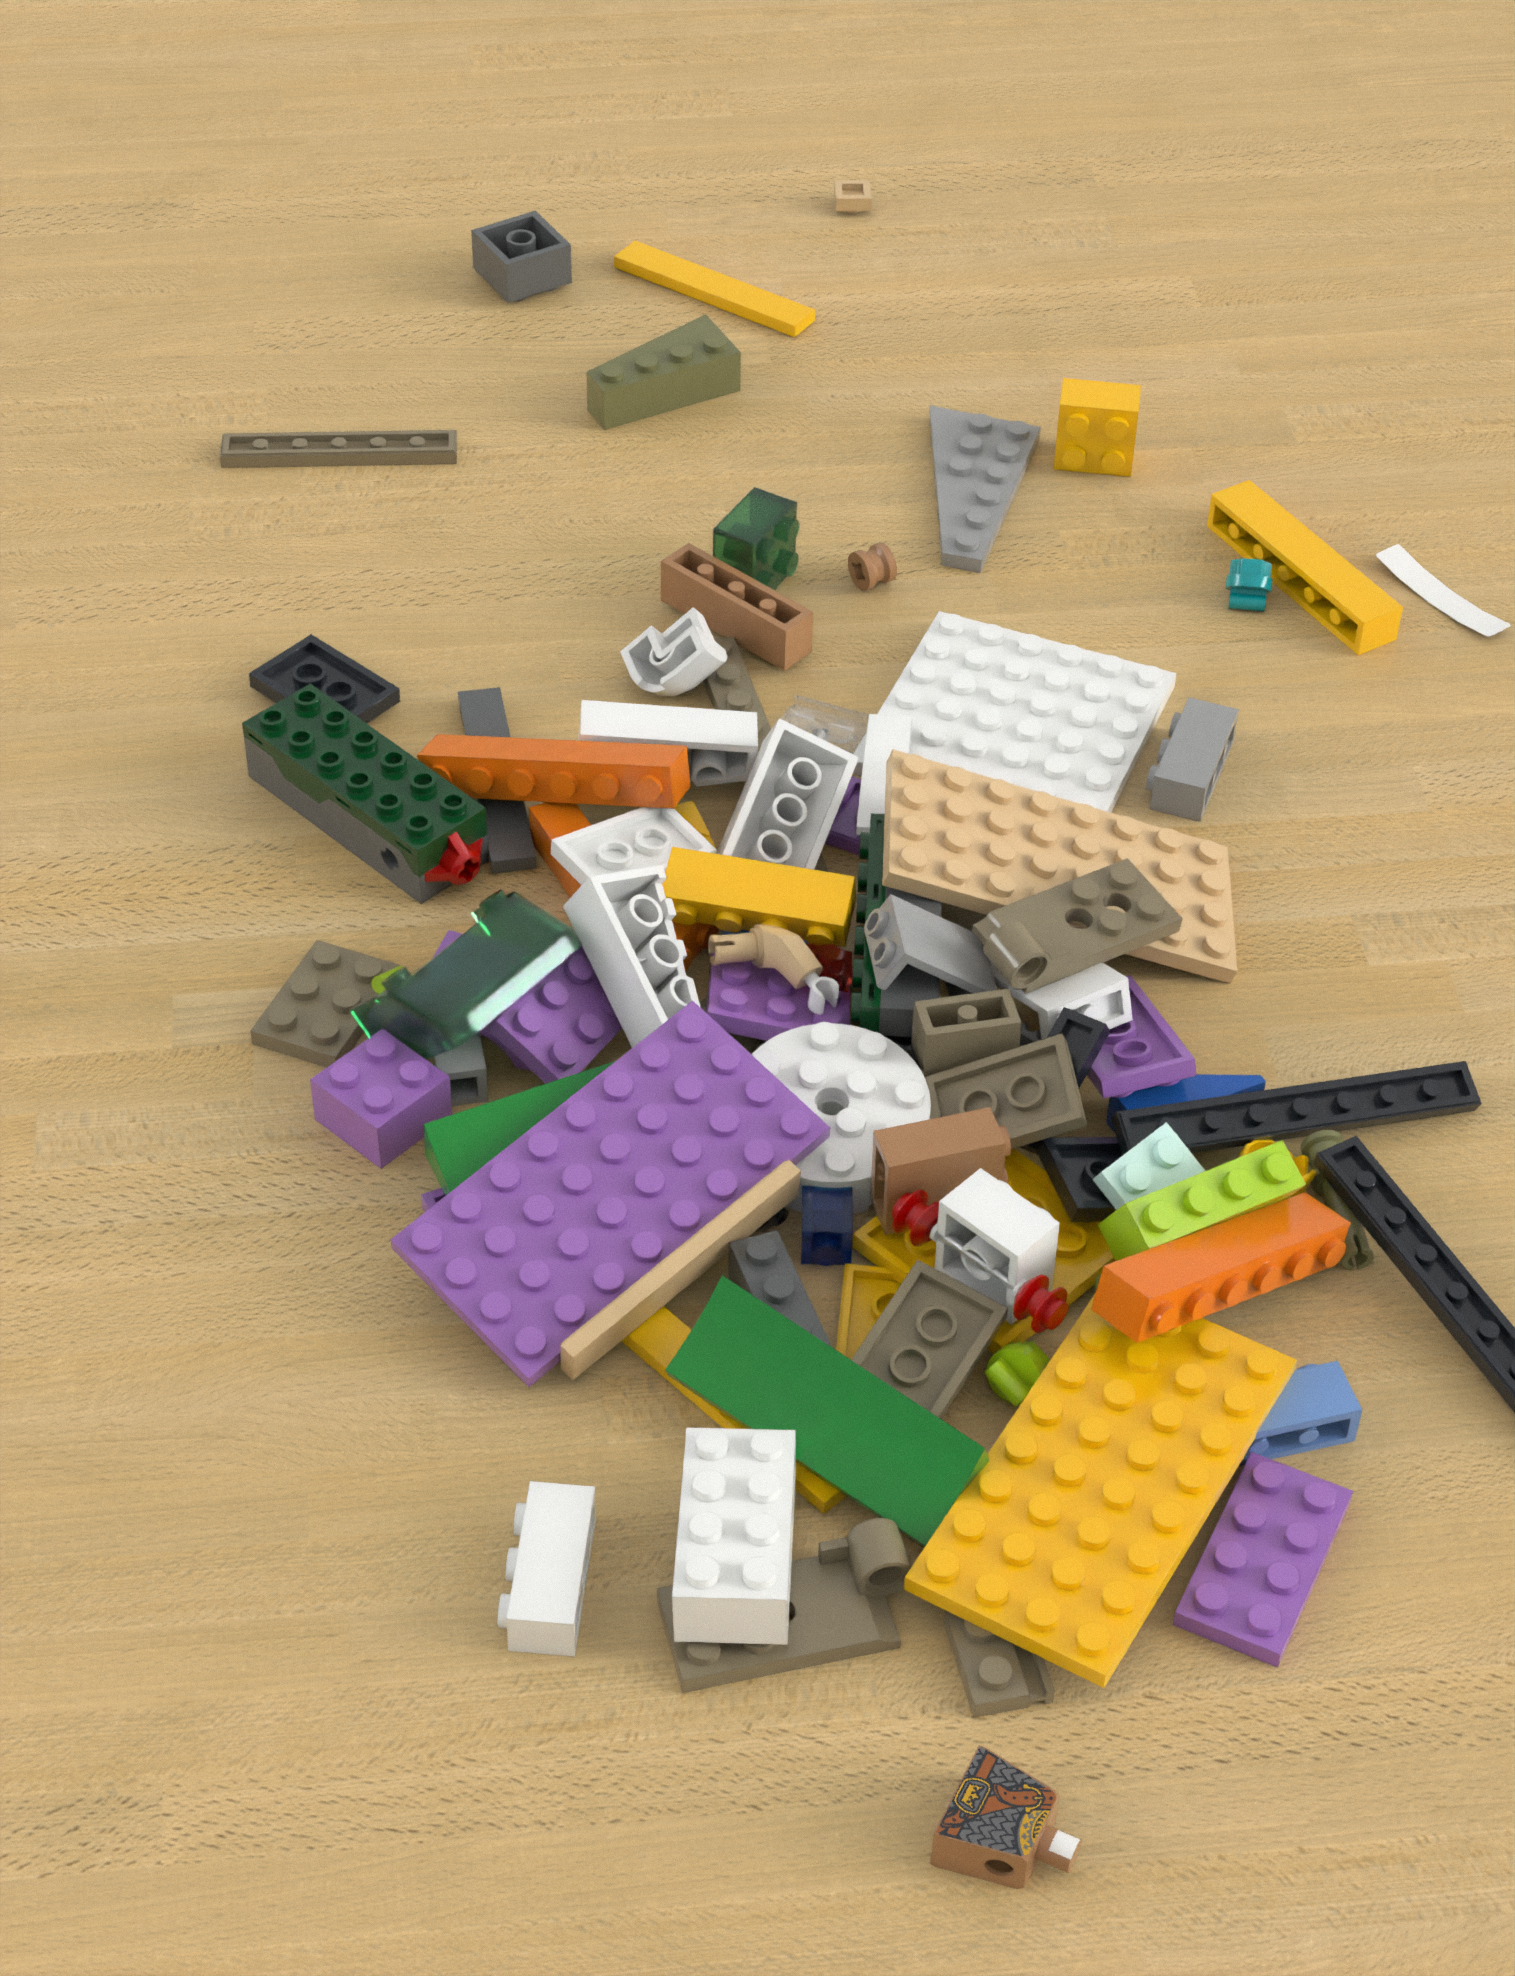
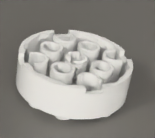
M820 1022L794 1028L771 1038L753 1052L752 1055L831 1127L830 1137L796 1165L801 1170L798 1196L785 1207L809 1215L828 1217L849 1216L869 1211V1207L872 1205L870 1191L873 1131L930 1119V1093L922 1071L910 1055L896 1043L878 1032L853 1025Z

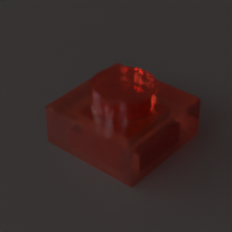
M806 943L823 966V971L819 977L832 978L837 981L839 991L849 992L853 977L852 952L842 950L831 944L819 946Z

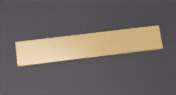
M790 1160L782 1162L561 1343L560 1369L572 1381L728 1254L729 1242L747 1238L798 1196L801 1170Z

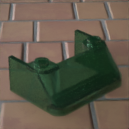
M500 889L479 904V908L471 913L477 922L422 967L409 972L404 966L382 981L381 984L385 988L382 993L355 1005L349 1011L368 1038L384 1029L424 1059H429L458 1047L477 1034L578 950L583 943L572 927L514 891L506 895Z

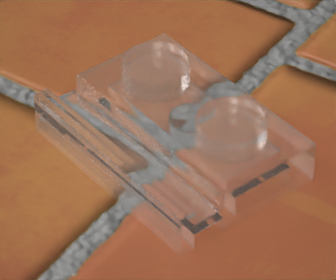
M796 695L794 697V704L792 707L789 706L781 719L854 754L867 732L869 714Z

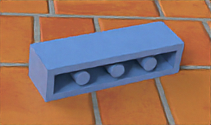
M1338 1361L1320 1365L1307 1364L1294 1371L1257 1431L1256 1438L1239 1466L1246 1464L1251 1452L1269 1459H1275L1355 1441L1362 1408Z

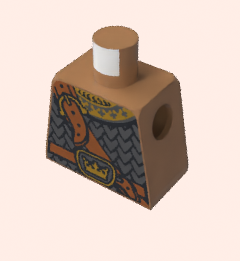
M979 1745L934 1831L931 1865L1020 1889L1026 1886L1038 1860L1069 1873L1079 1853L1082 1840L1054 1828L1059 1803V1795L1054 1789L991 1750Z

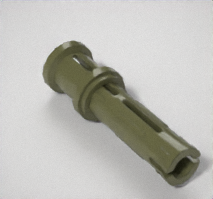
M1334 1130L1317 1131L1307 1136L1300 1145L1301 1154L1309 1158L1311 1169L1317 1171L1311 1181V1186L1315 1193L1323 1197L1325 1206L1351 1222L1345 1239L1346 1250L1341 1259L1342 1266L1348 1270H1353L1354 1265L1351 1257L1354 1256L1357 1269H1362L1371 1264L1374 1259L1364 1227L1313 1165L1316 1153L1341 1143L1344 1139L1339 1132Z

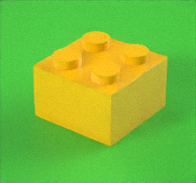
M1063 378L1053 470L1131 477L1141 385Z

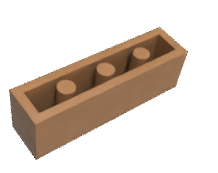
M690 543L661 561L662 602L683 614H686L694 607L704 616L711 630L724 637L734 636L738 645L783 671L812 652L813 611Z

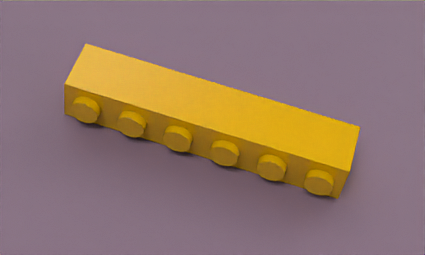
M1247 480L1211 494L1207 527L1243 558L1259 559L1271 563L1273 583L1353 652L1361 655L1397 640L1403 606L1252 481Z

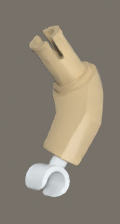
M765 924L754 925V928H751L749 933L710 935L708 950L709 954L715 953V956L710 957L713 966L752 961L753 965H757L758 968H775L796 989L806 985L810 987L808 1007L815 1014H823L825 1000L834 1008L836 1007L839 995L837 981L829 977H819L823 971V966L799 935L780 927Z

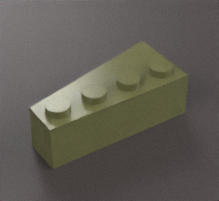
M705 314L587 371V410L604 430L738 392L740 391L741 352Z

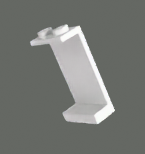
M990 961L996 986L1000 989L1009 988L1011 996L1038 1013L1041 1040L1047 1038L1064 1007L1105 1023L1109 1030L1133 1020L1128 978L1103 962L1025 994L1022 989H1014Z

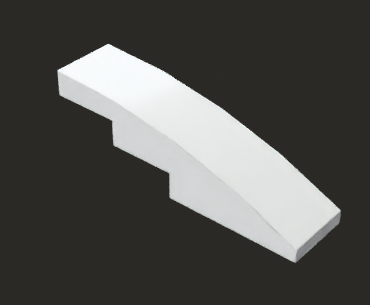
M869 714L856 835H860L861 832H870L871 813L885 814L886 762L892 749L909 754L912 717Z

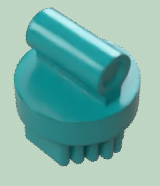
M1247 558L1231 560L1225 587L1227 590H1230L1229 609L1265 611L1266 594L1272 592L1271 563Z

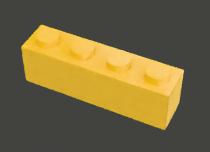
M672 847L665 872L667 879L662 884L666 898H671L674 904L676 916L672 921L683 925H692L695 922L715 925L720 930L726 932L750 931L756 924H765L791 931L799 935L802 940H806L817 947L828 948L833 945L846 947L857 898L855 876Z

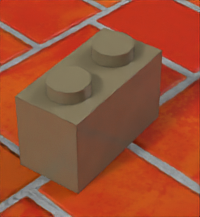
M1009 988L914 1001L911 1043L920 1070L924 1077L1019 1047L1022 1022Z

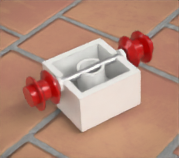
M981 1168L940 1201L934 1202L929 1206L927 1205L929 1200L928 1193L923 1189L916 1190L913 1193H906L898 1199L892 1210L893 1231L897 1234H904L910 1230V1243L916 1247L931 1240L935 1241L934 1268L1008 1307L1006 1318L1008 1323L1012 1325L1017 1320H1024L1031 1316L1032 1330L1035 1333H1041L1046 1329H1055L1064 1320L1069 1309V1305L1066 1303L1067 1290L1059 1287L1052 1291L1060 1223L1045 1209L1036 1207L1013 1191L1007 1183L997 1180Z

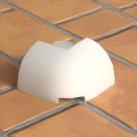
M694 607L663 633H660L651 625L620 651L633 681L641 689L659 697L677 696L694 689L727 660L725 649L715 642L704 616Z

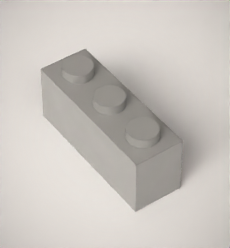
M1188 697L1182 713H1174L1169 729V737L1171 739L1163 738L1157 758L1159 766L1151 765L1146 781V790L1152 791L1151 810L1201 822L1234 743L1239 709Z

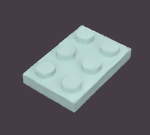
M1166 1122L1092 1180L1117 1210L1127 1202L1202 1173L1205 1170Z

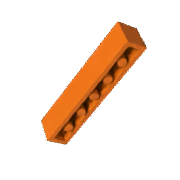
M437 734L417 754L420 762L471 798L674 809L691 787L686 745Z
M1306 1192L1104 1265L1091 1310L1134 1342L1144 1341L1217 1311L1235 1306L1245 1300L1268 1293L1291 1282L1299 1281L1324 1269L1334 1267L1345 1253V1239L1351 1222Z

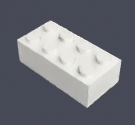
M686 1428L672 1591L674 1642L788 1645L796 1484L795 1430Z

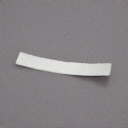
M1399 544L1376 554V557L1402 582L1428 603L1457 622L1487 637L1511 626L1509 623L1484 612L1450 590L1425 570Z

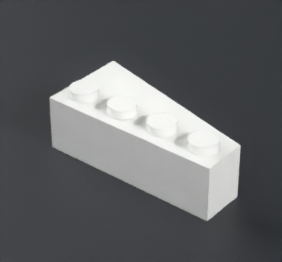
M581 700L578 741L686 745L690 782L693 781L697 787L747 781L757 757V712Z

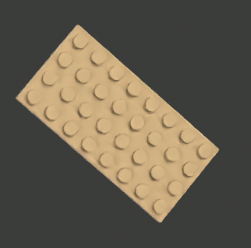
M892 749L886 762L883 886L988 915L991 911L1128 858L1183 920L1179 932L1125 954L1229 984L1237 973V958L1227 846L1220 845L1211 840H1203L1182 834L1170 828H1162L1141 822L1129 816H1121L1093 808L1088 804H1079L1055 797L1043 791L1024 788L1002 779H994L966 771L961 767H952L925 759L916 754H908ZM1116 906L1106 907L1107 909H1114L1125 913L1123 909ZM1078 921L1067 922L1075 928H1088L1085 924Z

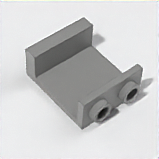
M892 894L889 895L879 909H874L868 916L864 931L878 988L886 990L902 969L909 964L946 981L949 997L997 990L990 961L983 952L984 945L972 931Z

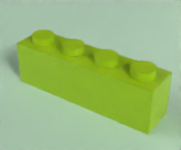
M1283 1140L1127 1202L1100 1222L1098 1227L1115 1260L1118 1261L1285 1200L1303 1188L1306 1183Z

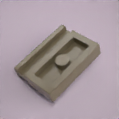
M945 1611L944 1625L973 1718L1028 1708L1029 1703L1041 1700L1044 1701V1704L1053 1703L1055 1690L1043 1658Z

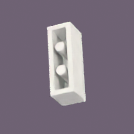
M530 1481L526 1503L517 1502L514 1516V1536H520L519 1547H509L506 1562V1581H513L510 1594H501L498 1607V1628H507L508 1651L575 1657L596 1524L594 1486Z

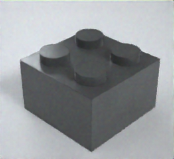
M532 211L471 230L473 269L507 303L521 301L528 296L544 291H553L560 286L572 283L571 244L538 212Z

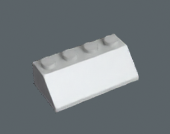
M779 718L760 747L716 854L814 870L859 757Z

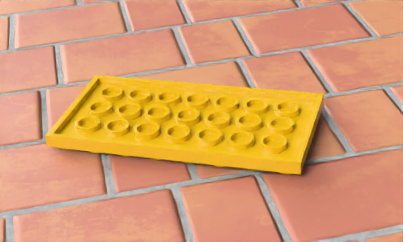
M1094 1294L988 1452L989 1462L955 1501L906 1574L904 1590L1105 1688L1256 1438L1257 1431L1294 1373L1297 1359L1204 1318L1136 1343L1091 1310L1095 1297Z

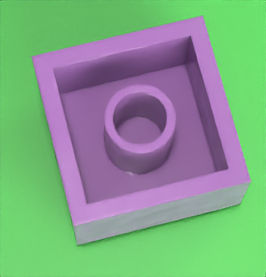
M384 1029L375 1033L310 1079L315 1120L380 1169L424 1138L425 1123L452 1115L450 1076Z

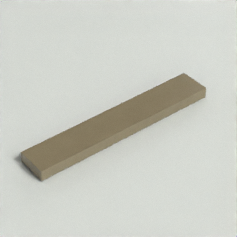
M457 430L224 433L222 435L220 452L221 468L457 464Z

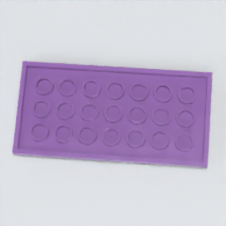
M692 1000L391 1239V1247L483 1342L530 1387L561 1361V1343L782 1162L790 1160L796 1166L830 1137L831 1127Z

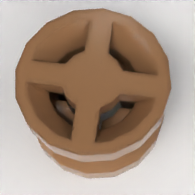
M879 542L874 544L866 552L857 550L849 554V573L854 584L860 590L866 591L874 588L876 582L885 584L895 580L897 576L896 561L890 548L885 543Z

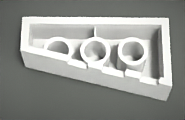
M663 864L590 876L563 906L632 1048L692 1000L700 1007L694 980L686 976L683 960L687 957L683 940H677L672 923V919L676 916L672 899L666 898L662 883L667 878Z

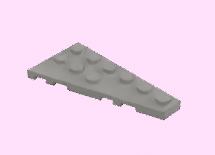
M930 405L929 426L931 427V447L933 450V472L937 498V517L940 528L939 539L942 566L981 573L1039 443L1041 427L1029 425L1023 421H1008L993 418L986 414H972Z

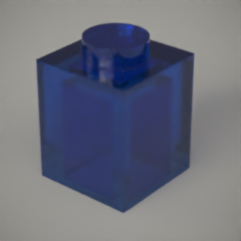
M802 1185L801 1264L822 1266L851 1264L853 1243L852 1187L828 1188Z

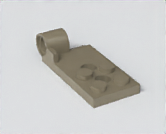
M1127 858L991 911L981 921L973 924L972 932L984 945L983 952L1008 983L1014 989H1022L1027 994L1099 963L1106 962L1180 931L1183 918ZM1116 906L1123 909L1125 913L1114 909H1107L1106 907ZM1078 921L1085 924L1088 928H1075L1067 922Z
M875 1518L864 1521L852 1528L847 1537L819 1542L818 1556L792 1561L789 1614L793 1619L789 1622L788 1645L674 1642L673 1585L657 1588V1603L682 1693L900 1648L901 1641L886 1596L904 1588L905 1576L912 1566L897 1524L887 1518Z

